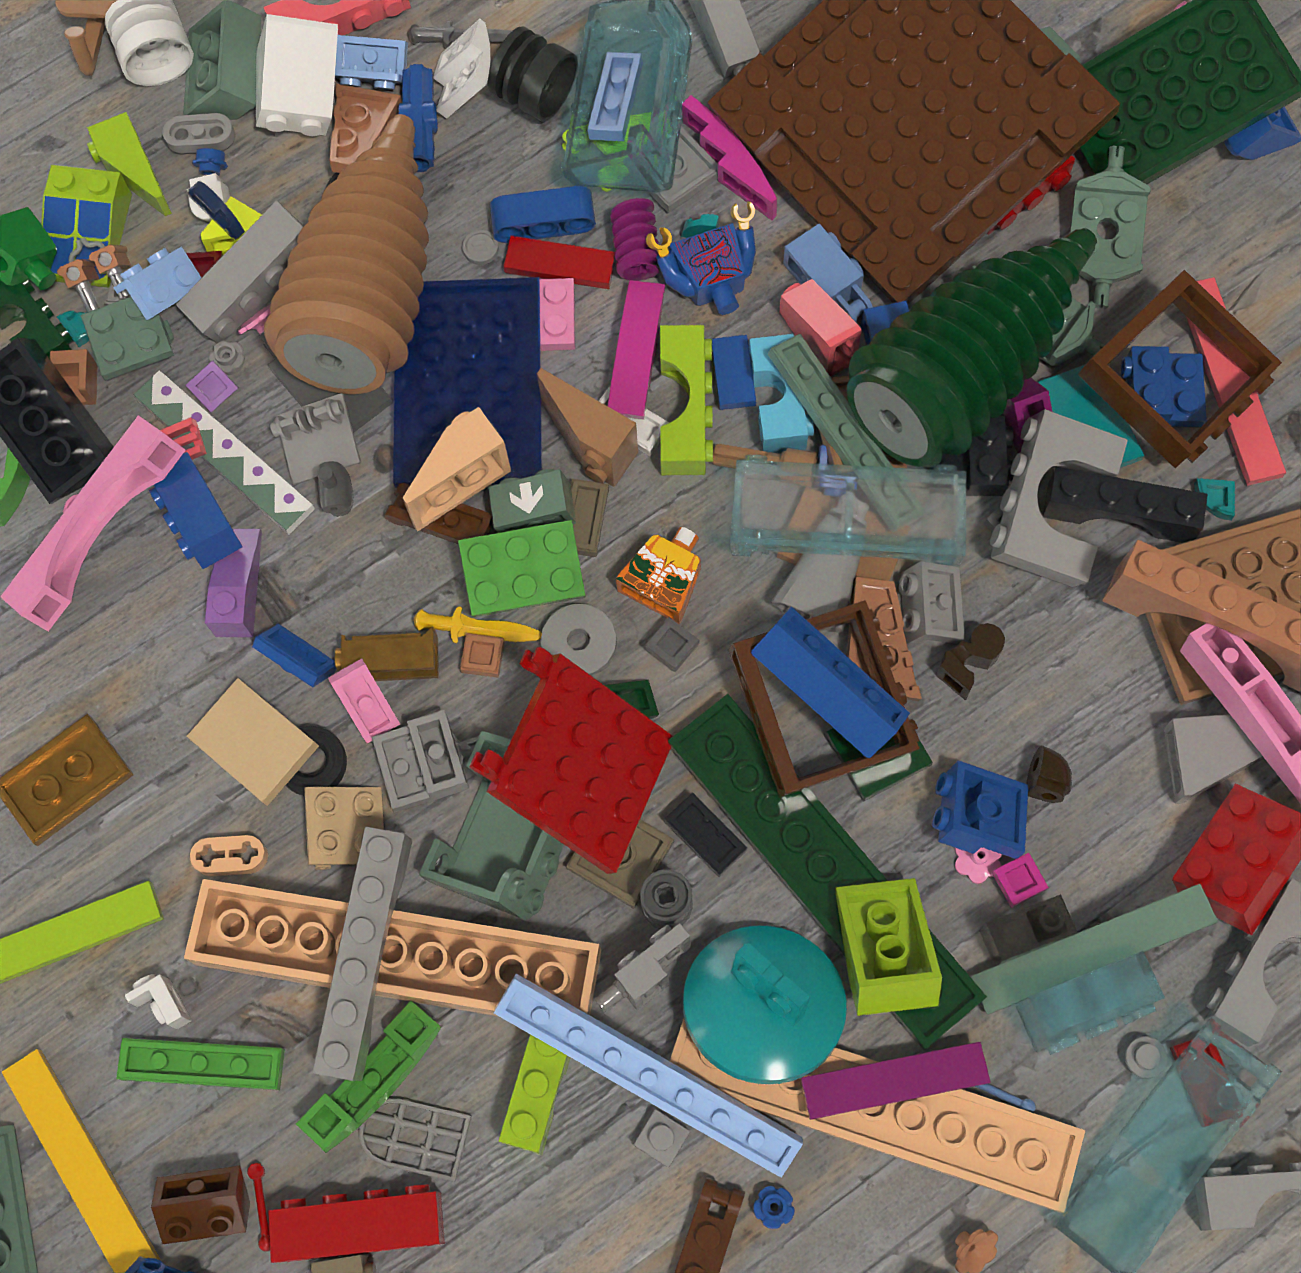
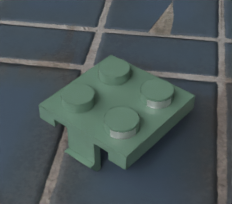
M132 297L81 315L92 346L91 350L96 365L99 367L105 381L174 356L171 347L174 336L168 320L163 321L159 313L146 320Z

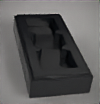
M693 792L664 818V822L718 877L730 868L748 849Z

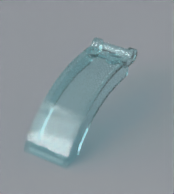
M1212 1017L1203 1025L1196 1037L1131 1116L1089 1174L1056 1225L1058 1230L1111 1273H1135L1146 1261L1162 1233L1190 1192L1231 1139L1257 1110L1261 1099L1282 1073L1272 1063L1266 1065L1221 1030L1222 1025ZM1212 1043L1254 1075L1257 1080L1251 1087L1204 1052L1206 1047Z

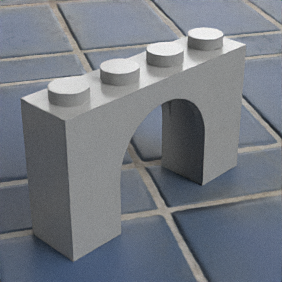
M1045 409L1031 418L1029 417L1023 425L1021 439L1024 442L1021 453L1016 455L1011 466V474L1014 477L1011 487L1006 490L1001 501L1000 509L1004 512L1000 524L995 527L991 535L990 545L993 546L990 558L1075 587L1088 583L1098 546L1064 535L1054 530L1045 521L1037 501L1039 483L1047 470L1056 466L1115 477L1119 473L1128 439Z

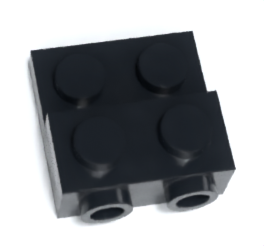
M1005 416L990 419L987 431L980 436L972 437L971 446L965 453L960 455L942 453L939 464L929 467L930 496L1004 495L1014 477L1011 474L1013 460H1007V448L1013 447V427L1005 425Z

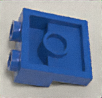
M1132 346L1127 357H1122L1121 378L1127 379V384L1172 427H1201L1207 421L1203 354L1169 353V347Z
M959 760L946 773H941L935 786L936 795L942 796L941 806L935 811L932 821L933 828L939 830L938 842L972 854L981 847L1018 859L1025 853L1028 784Z

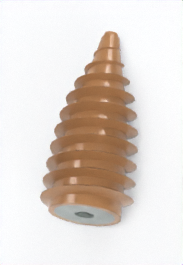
M397 114L390 119L381 135L373 141L372 148L362 152L357 157L356 162L347 165L341 170L337 180L326 187L321 201L310 211L308 223L302 227L298 235L297 245L291 250L288 257V267L281 274L279 290L271 300V314L267 317L264 324V336L267 344L281 365L298 379L323 390L343 394L371 392L383 384L386 373L403 367L408 359L407 344L414 335L412 321L419 313L417 297L422 293L424 287L421 274L427 265V256L424 249L429 242V234L424 225L428 219V210L421 199L424 188L421 181L414 175L418 171V165L414 160L416 130L413 120L403 114Z

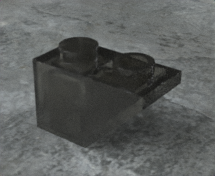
M1061 894L989 921L979 930L994 967L1077 933Z

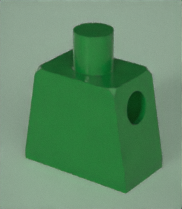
M29 207L0 215V280L10 286L31 280L40 290H45L52 286L56 280V275L51 270L57 248Z

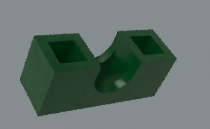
M0 280V328L3 330L14 322L26 321L24 328L9 339L11 342L17 337L35 339L49 359L50 351L72 350L68 344L74 340L61 323L54 326L49 320L54 314L42 298L35 301L30 295L35 289L29 280L13 286L6 285Z

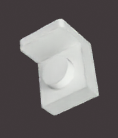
M151 974L139 979L133 984L134 990L125 994L128 1003L136 1007L142 1006L154 999L155 1001L150 1003V1007L160 1024L166 1023L168 1026L179 1029L191 1022L171 980L162 975L155 976V974Z

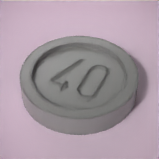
M486 230L473 231L463 241V252L466 259L476 265H485L492 262L499 251L498 241L494 239L491 232Z

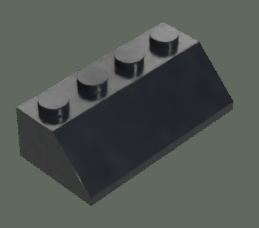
M17 337L0 350V437L48 503L52 504L84 487L114 447L35 339Z

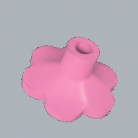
M270 305L264 307L244 322L237 330L238 333L242 334L252 329H256L259 334L263 333L264 324L271 313Z
M981 847L972 854L955 848V853L958 857L955 862V869L960 875H968L972 883L982 884L987 877H994L992 872L1001 867L999 859L1002 854ZM977 854H981L983 858H979Z

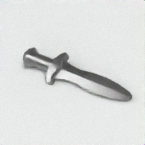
M447 21L443 27H420L417 24H413L408 34L413 44L420 41L443 42L444 47L448 48L466 30L452 27V21ZM487 29L489 42H503L508 34L512 32L511 30Z

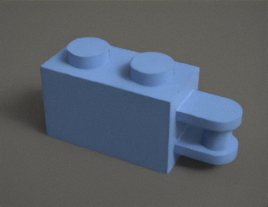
M817 224L785 246L783 264L800 284L813 279L855 322H857V317L863 313L864 309L873 308L871 301L861 290L864 277L862 267L854 258L849 259L841 249L839 240L832 232L827 233L820 224ZM850 299L854 301L851 304L847 303Z

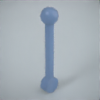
M990 1084L975 1086L1020 1109L1032 1113L1035 1111L1036 1106L1031 1099H1019Z

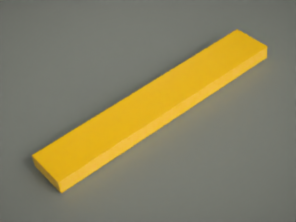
M34 1050L2 1071L5 1080L114 1273H125L139 1256L161 1260L42 1050Z

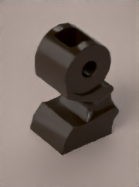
M989 623L977 626L968 643L961 641L955 648L945 652L936 676L966 700L974 684V673L964 665L986 670L991 668L998 660L1005 644L1002 630L996 625Z

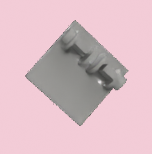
M343 393L276 415L275 422L270 424L273 435L275 437L281 436L293 485L317 478L319 465L324 462H339L345 468L361 463Z

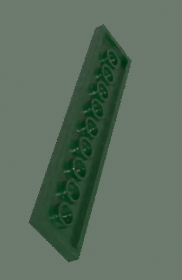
M726 694L669 739L668 743L674 753L845 956L836 887L885 882L888 880L809 788L779 797L754 723L730 695ZM930 929V935L942 975L939 1005L892 1012L923 1050H926L987 998L984 992Z

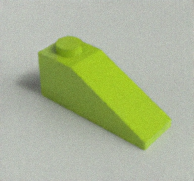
M127 112L87 127L92 138V142L87 143V146L95 163L102 161L107 171L120 172L128 188L164 216L172 214Z

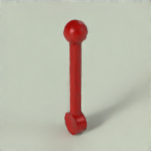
M253 1163L249 1166L247 1174L254 1181L261 1231L258 1246L262 1251L268 1252L270 1251V1235L262 1186L265 1168L259 1163Z

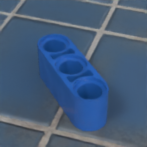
M583 186L502 195L490 202L493 237L495 240L503 243H509L511 236L543 239L582 234L592 230L596 225L592 192Z

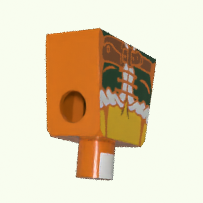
M679 527L671 542L659 535H653L618 574L616 578L617 591L666 618L670 617L680 624L701 570V559L691 553L699 540L698 536L684 527Z

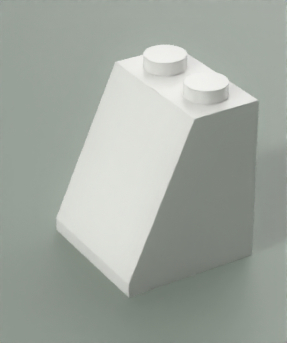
M266 14L256 50V127L267 128L273 132L285 130L301 132L307 136H326L333 111L338 24Z

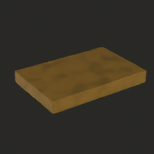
M86 714L0 777V798L32 843L39 846L134 774L94 720Z

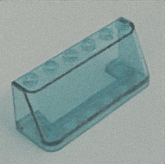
M609 0L590 6L588 19L585 24L583 49L580 51L581 61L579 73L576 77L574 102L571 105L570 126L566 134L565 155L561 163L564 177L573 185L652 193L672 188L683 114L682 103L685 100L692 49L690 27L673 0ZM607 52L642 54L643 66L624 142L589 140L587 130Z

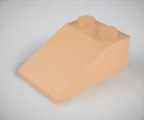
M479 407L471 412L466 411L454 418L451 425L446 427L403 496L407 511L417 531L511 472L504 440Z

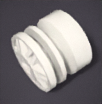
M117 0L106 12L104 24L115 48L121 69L126 79L132 83L142 86L162 85L177 79L191 66L194 53L182 27L183 25L173 0Z

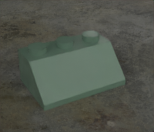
M223 0L189 29L188 40L194 56L191 66L186 71L183 115L220 113L227 116L230 120H237L256 107V50L262 32L261 15L230 0Z

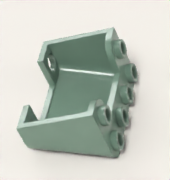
M481 731L466 767L482 779L481 785L453 849L441 840L434 839L419 876L432 884L518 918L528 920L542 908L543 894L550 878L555 875L558 869L559 856L564 844L487 792L491 781L469 767L476 752L483 754L487 748L503 758L511 739ZM442 855L441 867L435 872L436 862Z

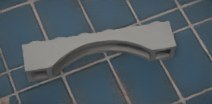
M365 827L313 1067L312 1073L351 1081H362L371 1041L374 1000L383 950L395 904L405 878L413 840L404 833Z

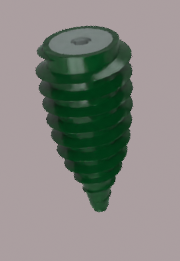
M1086 228L1076 229L1063 238L1053 240L1048 246H1034L1027 252L1012 251L1003 255L1002 258L984 260L975 269L965 270L959 273L952 282L941 284L935 288L930 296L922 298L913 304L909 312L897 316L889 328L876 333L869 345L862 346L855 351L850 359L848 368L847 398L854 417L869 438L891 457L904 464L917 467H934L938 465L941 461L942 453L948 455L965 453L971 446L972 437L980 436L986 432L990 419L997 418L1003 414L1006 409L1007 400L1017 397L1022 391L1024 380L1036 374L1039 367V358H1044L1050 353L1053 345L1052 335L1059 333L1063 329V309L1068 308L1072 302L1070 288L1072 284L1078 283L1079 273L1095 251L1097 238L1094 233Z

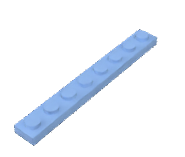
M517 973L495 1007L494 1014L781 1178L803 1145L801 1136Z

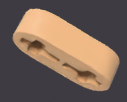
M249 835L201 839L194 844L190 852L191 864L205 876L256 873L265 866L268 859V851L265 845L256 837ZM249 845L258 852V856L251 857L249 864L240 857H233V854L245 853ZM208 848H212L216 854H225V858L213 859L209 867L204 861L200 860L201 856L207 855Z

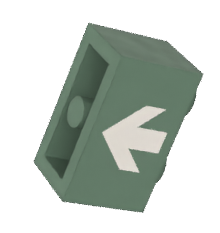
M560 469L540 470L534 476L522 479L507 478L498 485L488 487L493 524L498 533L572 520L573 525L576 524L571 486Z

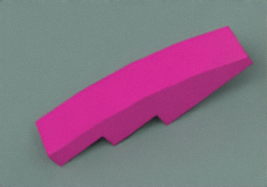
M690 95L682 103L683 124L700 135V146L717 162L718 182L744 201L751 202L755 209L773 221L777 216V197L762 169L743 143L720 118Z
M629 280L608 400V407L627 418L643 420L645 418L648 389L651 384L654 356H656L665 284Z

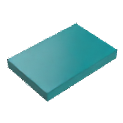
M1085 365L1038 381L1039 384L1049 391L1052 411L1054 413L1128 439L1120 468L1143 459L1144 453L1130 425L1078 375Z

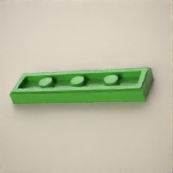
M122 1038L116 1079L121 1081L280 1091L285 1049Z

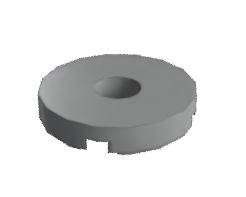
M575 603L561 607L548 618L542 629V648L551 655L561 653L591 676L606 669L616 654L617 636L613 623L603 611L592 605ZM582 633L587 635L590 639L588 646L582 650L572 649L568 645V641L574 634Z

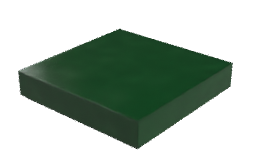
M834 728L826 731V737L841 763L864 756ZM893 737L878 751L895 746ZM920 740L917 742L920 749L910 754L848 774L863 801L932 766L933 762Z

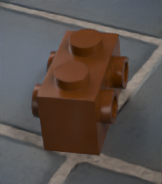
M240 1165L157 1177L151 1209L162 1244L246 1233L250 1200Z

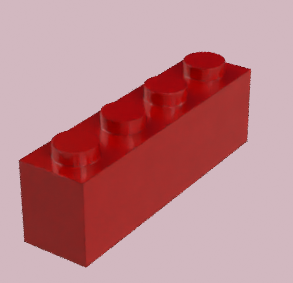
M430 1184L407 1186L405 1187V1195L389 1197L388 1189L364 1191V1200L347 1201V1194L322 1196V1204L306 1206V1198L280 1201L281 1209L268 1210L271 1263L445 1244L441 1192H430Z

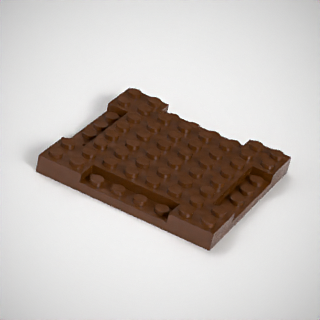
M823 0L764 56L759 53L707 102L710 111L718 116L738 137L749 153L817 224H820L827 233L832 232L841 244V249L849 258H854L858 261L866 276L892 303L907 301V305L1118 113L1120 103L1070 53L1065 55L1011 0Z

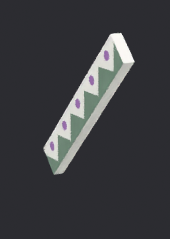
M160 370L133 394L135 399L166 427L190 417L195 419L207 453L200 457L288 535L315 510L313 504ZM189 431V432H186V433L181 434V435H179V436H177V437L184 436V435L189 434V433H191V432H190V431ZM194 442L187 444L190 448L195 446Z

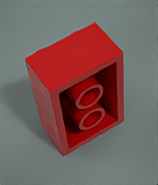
M1235 783L1173 876L1172 881L1177 892L1201 884L1216 918L1253 935L1301 861V813Z

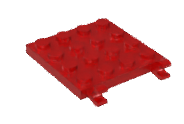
M540 646L536 648L534 653L526 650L519 664L527 671L538 676L540 681L503 758L490 749L486 751L485 755L476 752L469 767L491 781L487 790L490 795L605 873H617L671 749L668 740L673 736L561 653L551 655Z

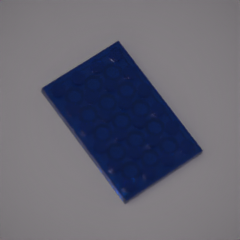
M540 278L423 281V291L417 297L419 313L412 321L414 335L407 344L408 359L403 367L394 373L393 484L395 488L400 483L411 485L446 427L451 425L454 418L466 411L471 412L478 407L504 440L511 467V472L491 485L500 484L502 480L507 478L522 479L534 476L538 471L543 470L542 399L537 373L542 368Z

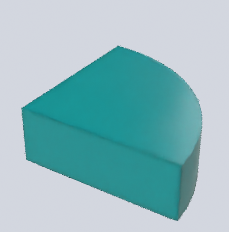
M703 214L697 220L687 219L681 237L688 238L718 228L719 216Z
M67 311L56 316L78 347L90 341L81 317L85 312Z
M1197 478L1194 482L1195 492L1208 494L1206 510L1218 518L1232 521L1235 516V481Z

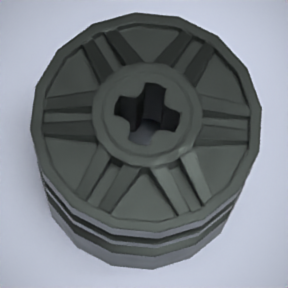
M525 26L517 27L508 34L494 56L487 82L489 92L500 99L503 98L511 105L519 103V108L542 122L547 121L558 112L572 89L578 69L577 56L556 43L547 44V40L543 36L535 34Z

